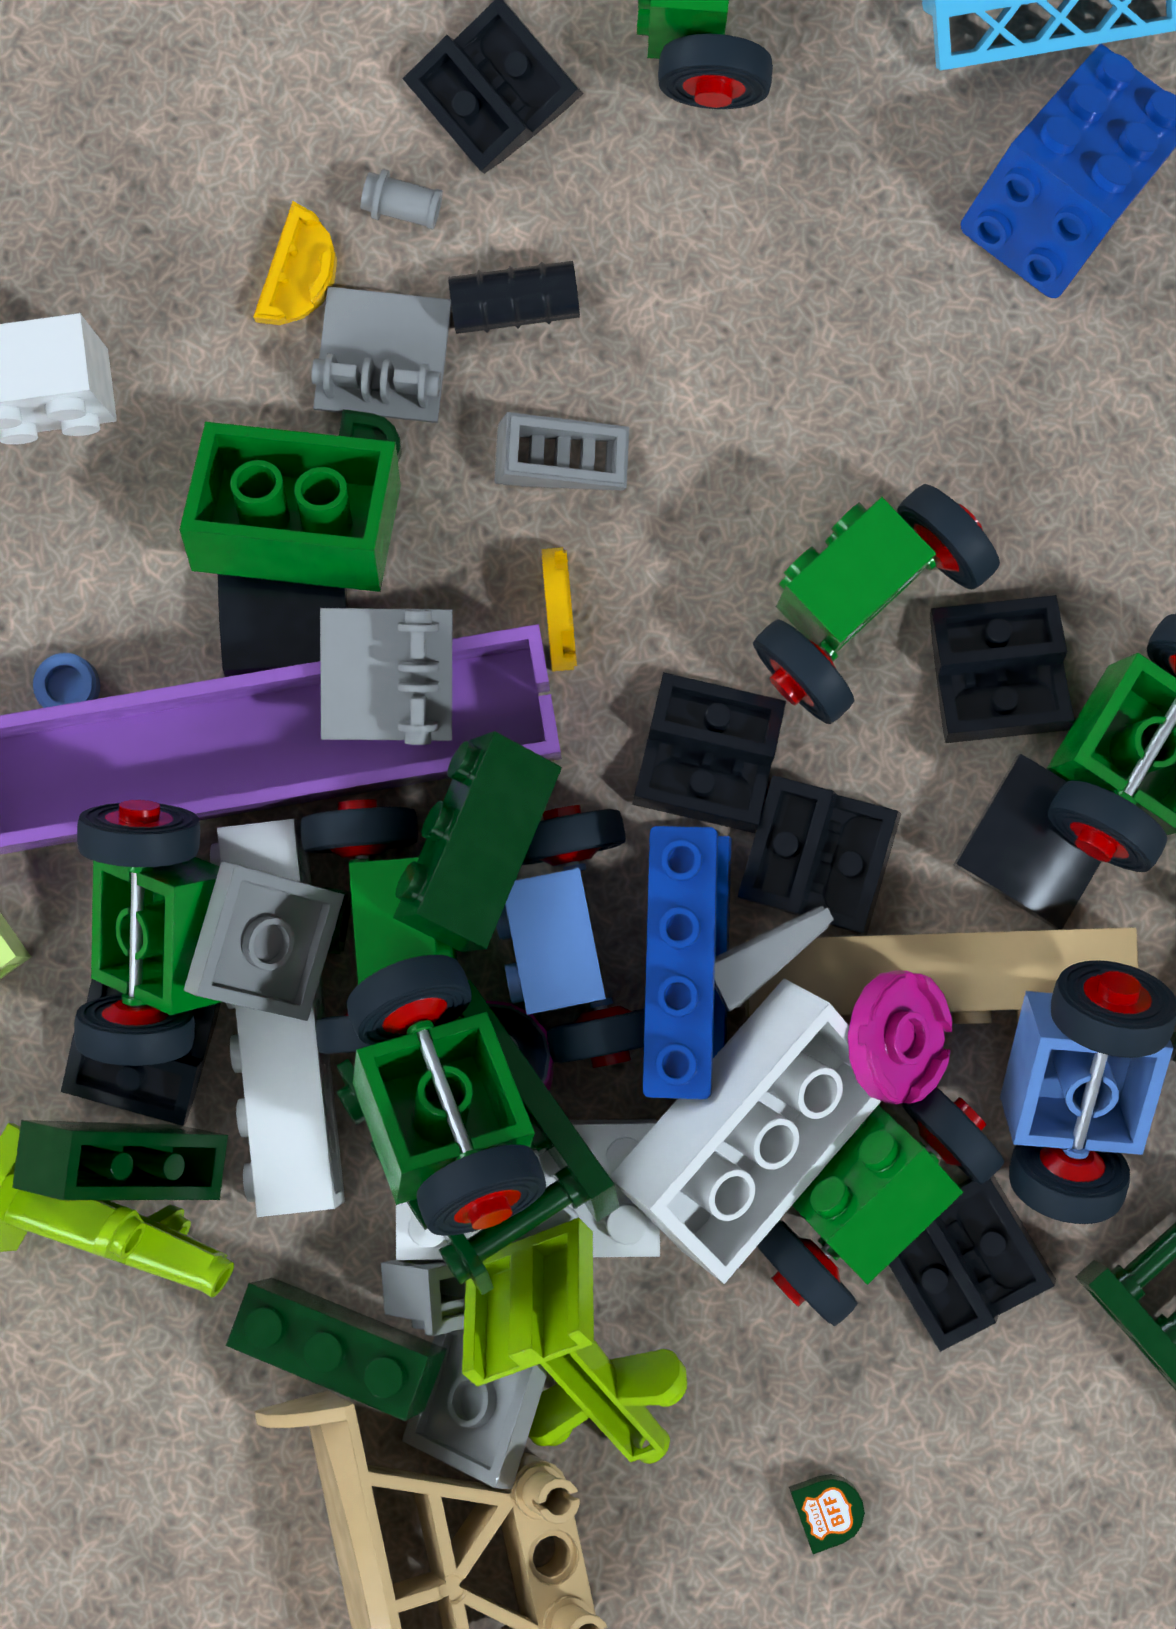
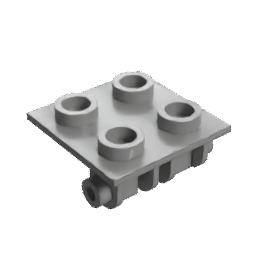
M328 287L319 359L314 358L312 365V384H316L313 409L342 413L344 409L372 413L385 418L438 423L451 314V299Z
M320 608L321 740H405V744L411 745L431 744V740L452 741L453 609Z

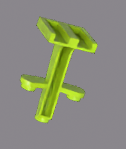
M14 1123L7 1124L0 1136V1252L17 1251L27 1232H31L200 1290L211 1298L215 1297L226 1285L233 1272L234 1263L226 1258L227 1254L187 1236L191 1227V1221L184 1217L183 1208L170 1204L146 1217L135 1209L122 1206L112 1200H59L12 1188L20 1127Z
M578 1217L511 1243L483 1261L494 1289L482 1296L471 1278L466 1281L462 1374L478 1387L541 1364L557 1384L541 1393L528 1435L534 1444L538 1446H557L570 1436L574 1428L590 1418L629 1462L640 1460L643 1463L651 1464L659 1461L668 1451L670 1437L646 1406L659 1405L669 1407L676 1404L684 1396L687 1389L686 1368L678 1356L668 1349H659L609 1359L594 1340L593 1231ZM647 1440L650 1444L642 1448L643 1443Z

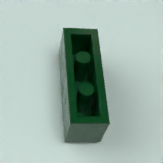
M496 731L470 739L469 742H463L456 750L448 767L447 775L452 778V782L443 801H438L432 807L423 824L422 836L427 840L417 862L413 861L407 866L398 882L395 895L396 898L400 899V903L393 918L460 952L487 949L562 767Z
M21 1120L12 1188L59 1200H220L228 1135L172 1124Z
M274 1278L248 1284L225 1345L404 1421L425 1411L447 1351L444 1347Z

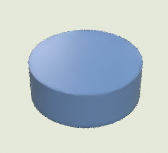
M59 653L48 657L39 665L33 679V690L39 704L46 708L98 699L100 679L95 668L82 657L71 653Z

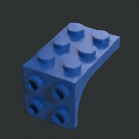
M1102 43L1099 44L1011 143L961 220V230L971 240L1045 296L1058 298L1118 219L1176 149V95L1163 90L1135 69L1132 63L1124 56L1114 53Z

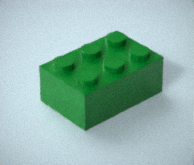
M205 421L179 529L191 571L381 592L401 487L396 442Z

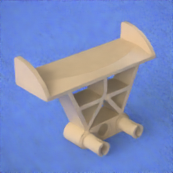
M329 1390L254 1411L256 1422L259 1426L266 1428L309 1426L352 1629H402L399 1612L434 1601L438 1603L443 1629H469L464 1604L505 1624L500 1629L608 1628L606 1623L596 1615L574 1517L578 1511L580 1499L570 1495L578 1491L570 1481L565 1479L563 1472L554 1464L524 1452L512 1489H499L485 1483L367 1465L355 1405ZM372 1486L414 1492L431 1572L392 1584ZM441 1497L476 1502V1505L451 1541ZM500 1526H502L520 1612L461 1584V1581L466 1578ZM553 1536L555 1541L553 1557L542 1567H535L533 1553L536 1545L542 1539Z

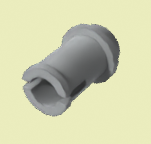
M382 169L380 175L372 172L368 173L360 207L362 210L371 212V218L379 220L381 215L427 226L428 229L433 230L439 215L443 190H434L391 178L390 171Z

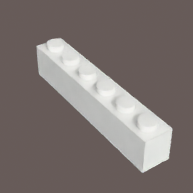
M287 819L217 828L219 843L212 844L210 848V862L212 864L220 866L221 861L312 885L309 853L305 852L302 846L301 821ZM320 977L308 1021L226 1003L228 1009H236L238 1034L231 1035L230 1058L234 1072L242 1073L245 1098L238 1099L236 1117L240 1136L242 1138L249 1137L251 1163H245L243 1168V1186L247 1201L255 1202L257 1217L335 1209L345 1202L330 1054L319 1053L316 1039V1021L326 1017L322 977Z

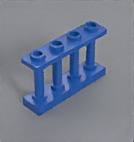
M654 826L650 830L643 1094L650 1098H709L712 1094L713 1058L727 1043L728 1011L725 1009L715 989L714 982L715 957L729 950L732 838L730 836H718L717 830L712 827Z

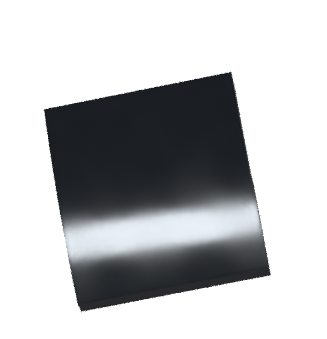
M494 0L455 39L446 35L402 78L476 167L484 174L504 161L584 94L505 0Z
M218 574L219 628L224 676L229 677L320 661V608H348L347 588Z
M1057 595L931 608V637L945 743L1070 730L1075 720L1064 668V660L1068 651Z
M663 672L632 805L756 833L770 769L775 757L786 701Z
M1019 754L1014 759L953 866L1006 896V900L1057 930H1062L1102 861L1080 850L1076 844L1057 830L1048 817V811L1053 799L1067 781L1026 756Z
M773 775L737 897L797 916L816 907L823 906L829 909L834 919L828 925L867 936L902 814L897 810L837 795L832 790Z
M91 979L87 1002L123 993ZM221 1002L192 1010L195 1020V1031L191 1050L181 1058L165 1063L124 1066L95 1061L82 1055L77 1050L73 1033L61 1092L184 1126L196 1095Z
M994 1175L982 1185L974 1182L971 1178L959 1184L958 1187L963 1193L889 1264V1267L940 1352L995 1324L998 1315L1055 1286L1056 1278Z

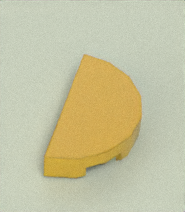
M292 201L253 316L256 323L283 325L304 319L323 304L327 297L328 287H333L335 282L337 257L329 232L321 224L314 212Z
M563 547L541 549L552 672L574 670V666H577L567 550H563Z

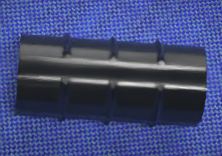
M573 261L551 264L541 262L536 266L520 268L509 266L505 270L483 273L478 270L475 274L448 277L456 334L483 330L488 333L491 329L513 326L519 329L521 325L544 322L550 325L552 321L580 318Z

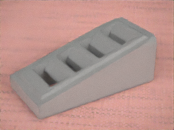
M507 412L498 424L494 482L495 484L521 487L624 491L627 488L629 427ZM519 437L530 438L528 463L518 462ZM545 439H555L554 466L544 465ZM571 440H581L579 469L569 468ZM596 441H607L605 472L594 471Z
M823 906L816 907L716 956L714 986L725 1009L730 1012L734 1008H739L828 928V924L834 920L829 909Z

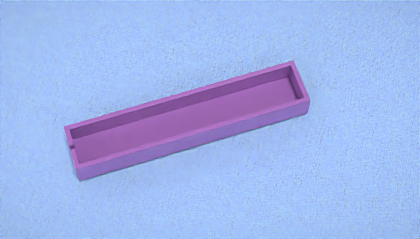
M539 624L452 639V741L431 740V744L411 745L405 744V740H321V661L0 715V855L77 842V824L79 816L83 811L92 807L121 803L127 800H150L159 804L180 807L195 813L199 817V821L448 779L450 778L447 775L448 767L459 746L465 741L469 742L470 739L493 731L550 761L560 760L562 757L551 694L538 696V693L550 691Z

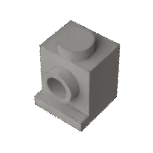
M395 1259L381 1262L385 1315L411 1319L412 1328L425 1329V1335L436 1336L464 1329L466 1281L460 1285L444 1259Z

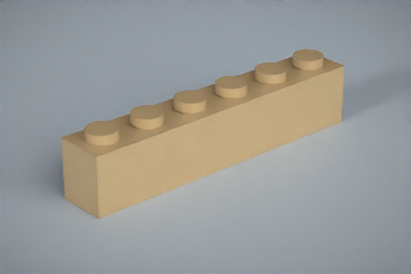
M1136 928L820 937L814 939L745 1001V1017L749 1018L785 978L829 1002L846 1023L850 1025L853 1007L864 987L880 973L904 970L923 974L930 977L944 993L949 1011L953 1013V1024L992 1023L991 1010H1017L1018 1022L1025 992L1053 993L1055 983L1061 972L1073 964L1099 960L1122 963L1138 968Z

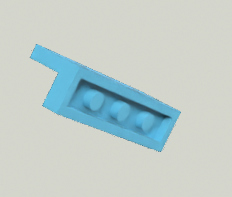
M922 0L923 10L931 15L933 19L936 68L941 71L1176 31V0H1166V16L1142 20L1127 7L1132 0H1106L1112 7L1095 28L1080 30L1066 18L1079 0H1063L1057 9L1047 0ZM1037 3L1051 17L1035 38L1020 41L1004 27L1021 5ZM1004 8L996 19H993L985 12L987 10ZM975 13L990 26L973 49L951 52L949 17ZM1121 14L1131 21L1113 25ZM1060 24L1070 31L1068 33L1052 35ZM999 34L1009 41V43L991 45Z

